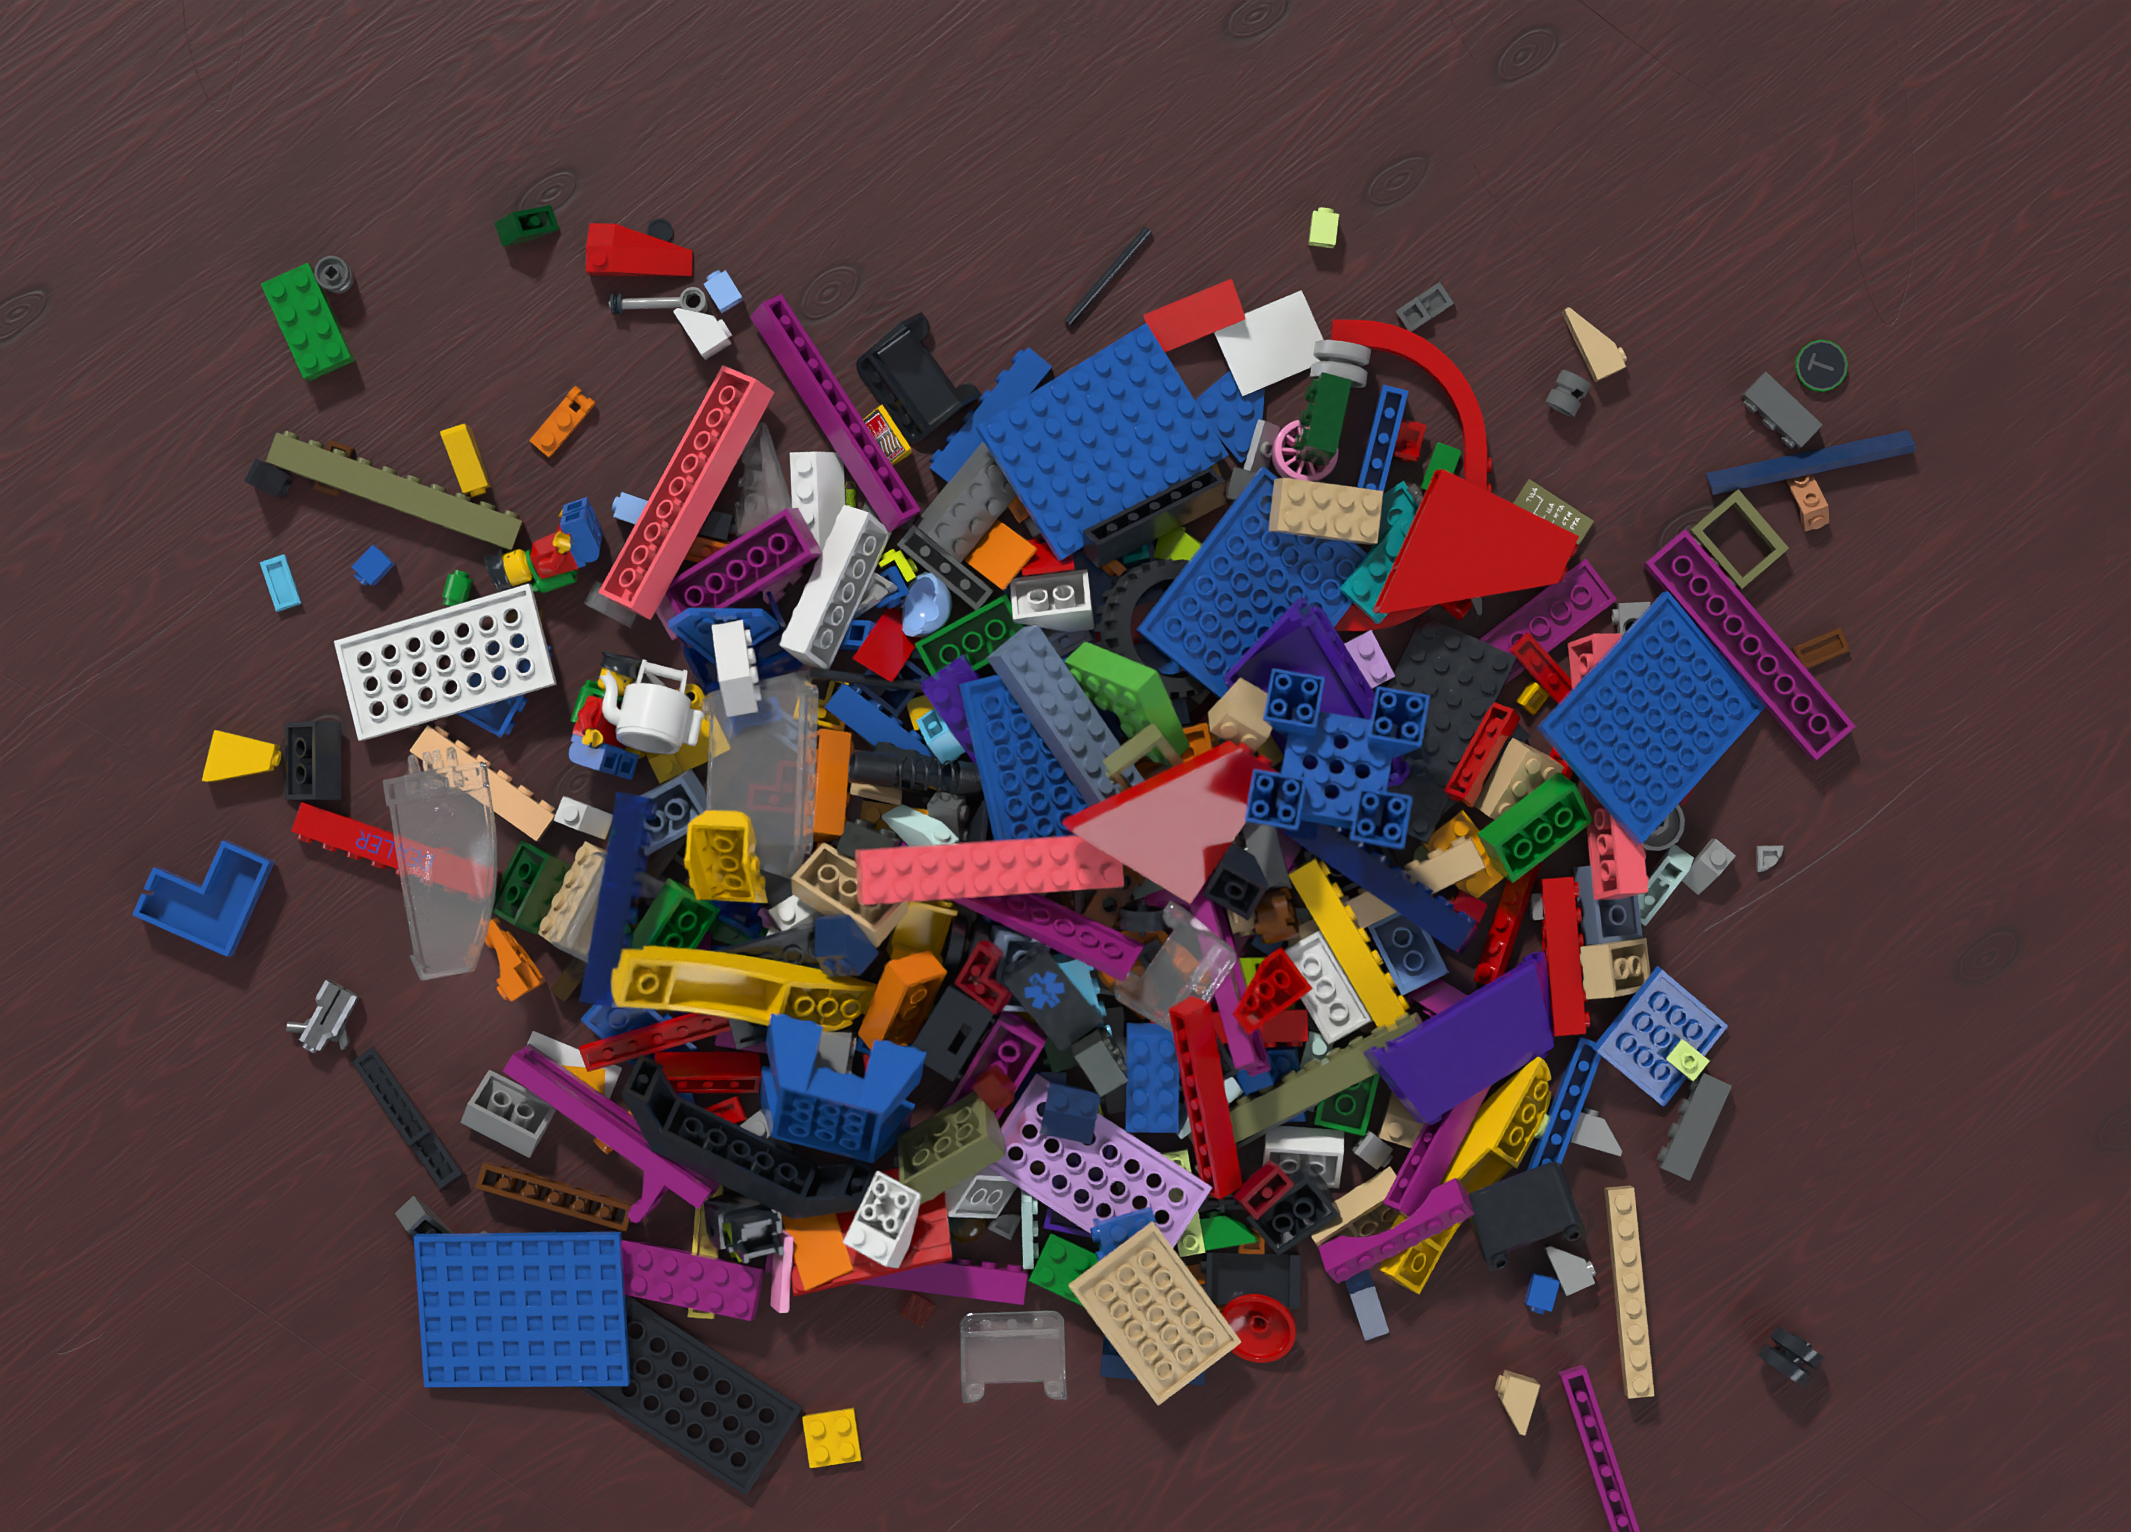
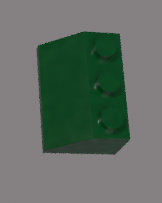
M521 839L486 909L512 925L537 935L540 930V923L547 916L552 906V900L559 892L564 882L565 874L572 865Z

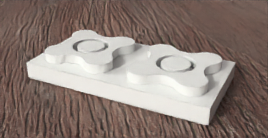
M1321 930L1284 950L1313 988L1301 1000L1328 1045L1373 1021Z

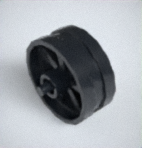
M1141 900L1139 905H1128L1119 908V928L1122 930L1140 932V937H1145V932H1156L1166 929L1165 917L1167 909L1164 907L1146 905V900Z

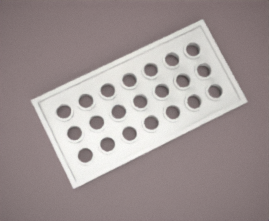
M530 584L334 641L359 741H365L557 684L533 588ZM515 609L518 612V619L514 623H508L506 614L508 611ZM492 617L494 621L493 627L490 630L484 631L482 628L483 619ZM467 624L469 626V633L466 637L460 638L457 634V629L460 625ZM442 631L445 639L442 644L435 645L433 636L436 632ZM522 634L524 637L523 646L514 648L512 644L514 636ZM414 638H418L420 640V648L416 652H411L409 650V642ZM497 641L500 645V650L496 655L492 656L488 653V646L491 642ZM393 645L396 648V654L392 659H386L384 651L388 646ZM472 648L475 651V659L472 662L466 663L463 658L464 652ZM369 652L372 656V661L368 666H362L360 658L362 654ZM443 656H449L451 659V665L446 670H442L439 666V661ZM523 659H528L531 663L530 670L526 673H521L518 668L519 663ZM419 663H424L427 667V671L422 677H417L415 674V667ZM499 666H503L506 669V676L502 680H496L494 677V671ZM395 670H400L402 673V680L398 684H393L390 679L392 672ZM475 673H479L482 682L478 687L473 688L470 685V677ZM375 677L378 681V686L375 690L368 691L366 687L367 680ZM454 680L457 683V690L454 694L448 695L445 691V686L449 681ZM425 688H431L433 696L431 700L424 702L421 699V692ZM401 695H406L408 697V705L403 709H399L397 699ZM377 702H382L384 711L381 715L375 716L372 712L373 705Z

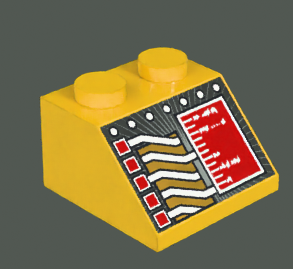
M883 405L863 419L892 466L913 453Z

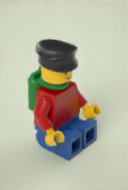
M588 497L563 505V509L558 515L561 518V522L557 531L536 540L532 545V550L529 549L524 552L518 549L507 553L505 549L501 548L494 556H484L485 567L498 593L529 582L532 578L533 581L530 582V585H532L533 592L539 590L541 593H546L577 581L576 574H578V569L586 566V562H593L599 557L603 534L602 527Z
M602 650L604 658L600 664L602 666L600 676L607 675L608 670L610 671L618 687L617 702H622L626 686L633 684L634 679L637 680L642 661L613 651ZM600 677L596 682L589 679L586 681L585 686H582L572 714L571 722H575L576 725L572 732L571 741L573 744L569 749V758L576 764L632 780L637 761L645 756V752L629 746L626 747V745L617 740V726L610 723L604 717L602 711L606 687ZM617 704L619 710H621V704Z

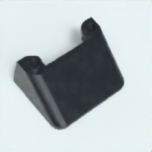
M922 312L900 322L859 357L856 363V368L861 378L880 404L884 406L903 436L912 443L920 442L982 396L977 387L972 383H963L955 388L923 344L922 340L930 333V324Z
M1558 1162L1543 1164L1468 1194L1474 1211V1215L1468 1218L1476 1243L1489 1272L1503 1269L1508 1265L1507 1252L1562 1231L1568 1241H1575L1587 1235L1561 1164Z

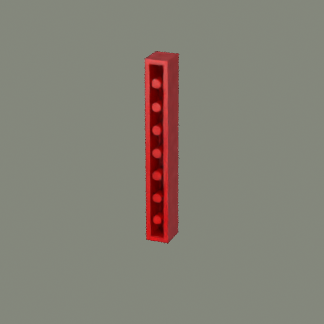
M1190 996L1168 1010L1199 1176L1202 1181L1212 1186L1208 1195L1222 1199L1243 1186L1241 1169L1238 1163L1237 1147L1234 1141L1233 1125L1230 1119L1229 1103L1226 1097L1224 1077L1222 1075L1220 1055L1216 1042V1032L1212 1020V1009L1209 1002Z

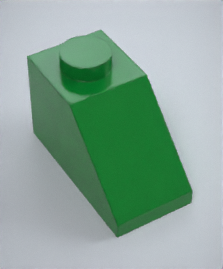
M1219 1211L1206 1212L1207 1217L1200 1219L1205 1250L1255 1243L1260 1240L1256 1232L1231 1214L1222 1215Z

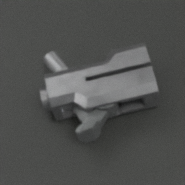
M327 979L315 998L318 1007L312 1018L307 1019L305 1023L288 1021L286 1031L303 1033L299 1039L303 1042L302 1047L312 1053H316L317 1050L323 1051L329 1040L339 1042L340 1049L344 1050L351 1041L346 1029L347 1019L360 997L359 995L347 988L343 989V986Z

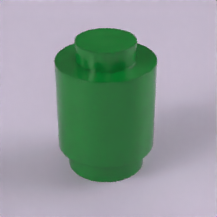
M454 570V574L448 573L442 595L444 605L455 606L468 602L473 580L468 579L469 573Z

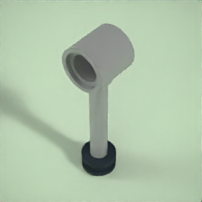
M696 287L685 289L680 297L623 299L622 294L618 296L617 294L616 296L611 294L609 301L612 315H615L616 312L617 315L618 312L623 314L624 309L678 307L704 314L709 306L707 296ZM695 295L699 296L701 299L700 305L696 308H690L688 306L689 298Z

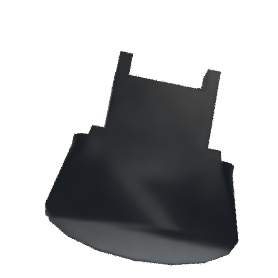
M736 1191L710 1198L704 1202L706 1232L711 1244L717 1249H726L728 1252L734 1251L744 1263H748L749 1258L775 1252L779 1256L784 1255V1246L779 1241L777 1235L782 1233L783 1230L781 1213ZM722 1222L726 1224L731 1223L732 1244L724 1236Z

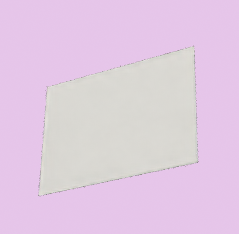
M1302 290L1244 314L1245 320L1214 332L1242 396L1311 368L1315 362H1320V360L1313 356L1315 341L1323 340Z

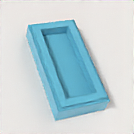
M283 554L260 562L276 612L302 604L286 555Z

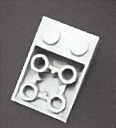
M877 1171L843 1243L885 1266L899 1268L911 1242L922 1194Z

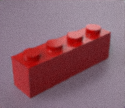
M655 1052L654 1061L664 1066L662 1071L676 1093H759L761 1082L759 1052Z

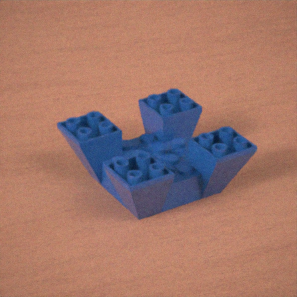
M1272 669L1263 721L1286 738L1287 745L1281 774L1254 769L1245 822L1296 831L1301 820L1352 829L1350 840L1403 849L1412 797L1386 792L1392 758L1421 748L1430 695L1377 687L1372 719L1366 720L1320 712L1324 677ZM1342 741L1347 744V747L1345 749H1337L1334 743ZM1306 762H1313L1317 767L1313 770H1308L1303 765ZM1333 766H1338L1343 772L1333 774L1329 769ZM1365 771L1369 774V777L1360 779L1355 773ZM1333 791L1338 794V798L1330 800L1326 798L1325 794Z
M771 1013L766 1040L771 1067L763 1065L758 1093L770 1136L870 1163L875 1162L897 1143L898 1135L910 1129L915 1104L909 1103L905 1098L920 1083L926 1052H922L914 1047L895 1045L886 1040H874L864 1079L854 1074L834 1072L827 1067L818 1068L815 1067V1062L819 1052L823 1026L817 1025L812 1021L793 1019L785 1014L777 1015Z

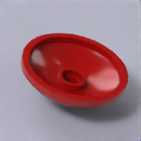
M1248 1294L1233 1299L1222 1310L1221 1315L1241 1340V1343L1231 1350L1238 1357L1251 1362L1266 1363L1280 1359L1292 1348L1296 1337V1324L1289 1310L1277 1300L1264 1295Z

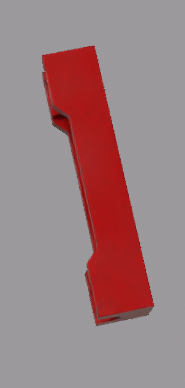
M1494 702L1487 710L1444 789V792L1450 796L1451 800L1456 802L1460 800L1473 808L1482 791L1483 782L1506 739L1512 736L1521 719L1514 709ZM1506 715V717L1503 718V720L1499 719V716ZM1459 789H1465L1466 791L1462 793L1459 792Z

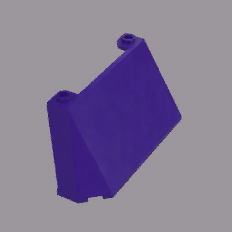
M1303 597L1298 598L1224 676L1228 690L1242 678L1267 694L1272 669L1324 677L1320 712L1366 720L1372 719L1376 696L1323 609L1318 606L1313 608L1308 606V600ZM1272 728L1270 734L1285 756L1287 739ZM1338 741L1334 743V746L1337 749H1345L1347 744ZM1402 755L1392 758L1387 787L1404 783L1410 773L1409 764L1406 761L1403 762ZM1306 762L1303 765L1308 770H1313L1317 767L1313 762ZM1333 766L1329 769L1333 774L1343 772L1338 766ZM1365 771L1355 773L1360 779L1369 777V774ZM1333 791L1325 794L1326 798L1330 800L1338 798V794Z
M1543 951L1530 953L1522 958L1524 962L1518 963V967L1398 1038L1386 1041V1048L1381 1047L1377 1049L1376 1046H1373L1363 1052L1418 1123L1432 1125L1440 1121L1443 1113L1535 1058H1545L1548 1055L1547 1051L1554 1048L1546 955Z

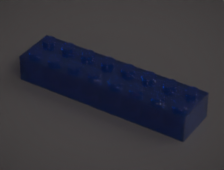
M617 792L580 1002L606 1007L617 1006L612 995L613 968L618 969L623 949L631 950L633 946L634 934H630L632 924H636L639 908H635L636 898H641L643 891V882L639 881L641 872H645L647 868L648 856H644L645 847L650 846L653 830H649L650 819L655 820L657 804H653L654 798Z
M1301 820L1297 831L1284 830L1283 833L1455 952L1462 955L1478 932L1479 928L1474 925L1477 920L1462 910L1459 914L1454 912L1453 908L1455 905L1440 895L1437 899L1431 896L1433 890L1418 880L1415 884L1409 881L1412 876L1398 866H1395L1394 869L1388 866L1390 861L1378 852L1374 851L1371 855L1366 851L1369 846L1363 842L1350 840L1345 837L1347 831L1343 828Z

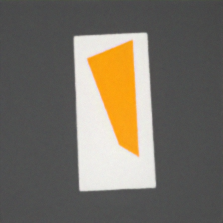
M535 1031L532 1032L527 1045L529 1043L610 1099L622 1070L621 1067L611 1065L587 1072L578 1049Z

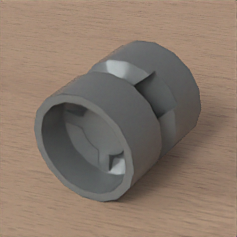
M337 256L324 257L315 266L314 274L317 282L331 293L339 294L346 292L353 284L354 274L352 268Z
M1561 370L1555 382L1557 388L1551 389L1545 403L1554 410L1574 418L1581 406L1579 399L1585 398L1591 384L1574 373Z

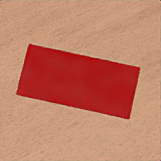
M1232 279L1143 315L1145 323L1151 329L1164 352L1246 319Z
M887 607L853 659L892 682L916 647L915 643L919 642L921 637L905 635L902 631V612L894 607L891 609Z

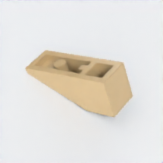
M1570 307L1562 312L1594 382L1626 367L1624 362L1627 361V358L1621 347L1617 348L1612 340Z

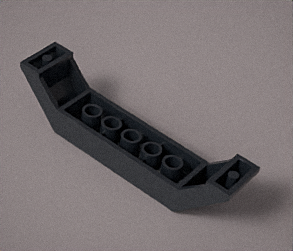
M642 1055L639 1056L621 1095L651 1151L791 1219L859 1210L877 1169L854 1158L851 1162L819 1165L679 1097L662 1071L664 1066Z

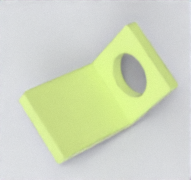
M1683 1039L1679 1041L1666 1058L1667 1061L1685 1074L1687 1079L1694 1081L1709 1063L1707 1058Z

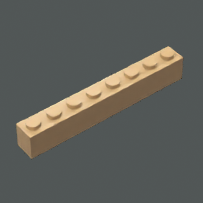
M1462 836L1450 843L1451 848L1445 851L1438 848L1428 853L1429 859L1421 863L1418 860H1414L1403 866L1405 871L1397 875L1394 871L1380 878L1381 883L1375 886L1369 883L1357 889L1359 894L1352 898H1349L1348 895L1341 897L1345 907L1350 905L1356 914L1357 919L1354 922L1358 929L1366 928L1485 868L1486 864L1472 837L1466 840ZM1313 916L1304 922L1302 918L1298 919L1299 933L1297 934L1299 937L1288 940L1291 946L1320 930Z
M1630 1185L1604 1188L1624 1395L1628 1399L1654 1396L1635 1192L1634 1188Z

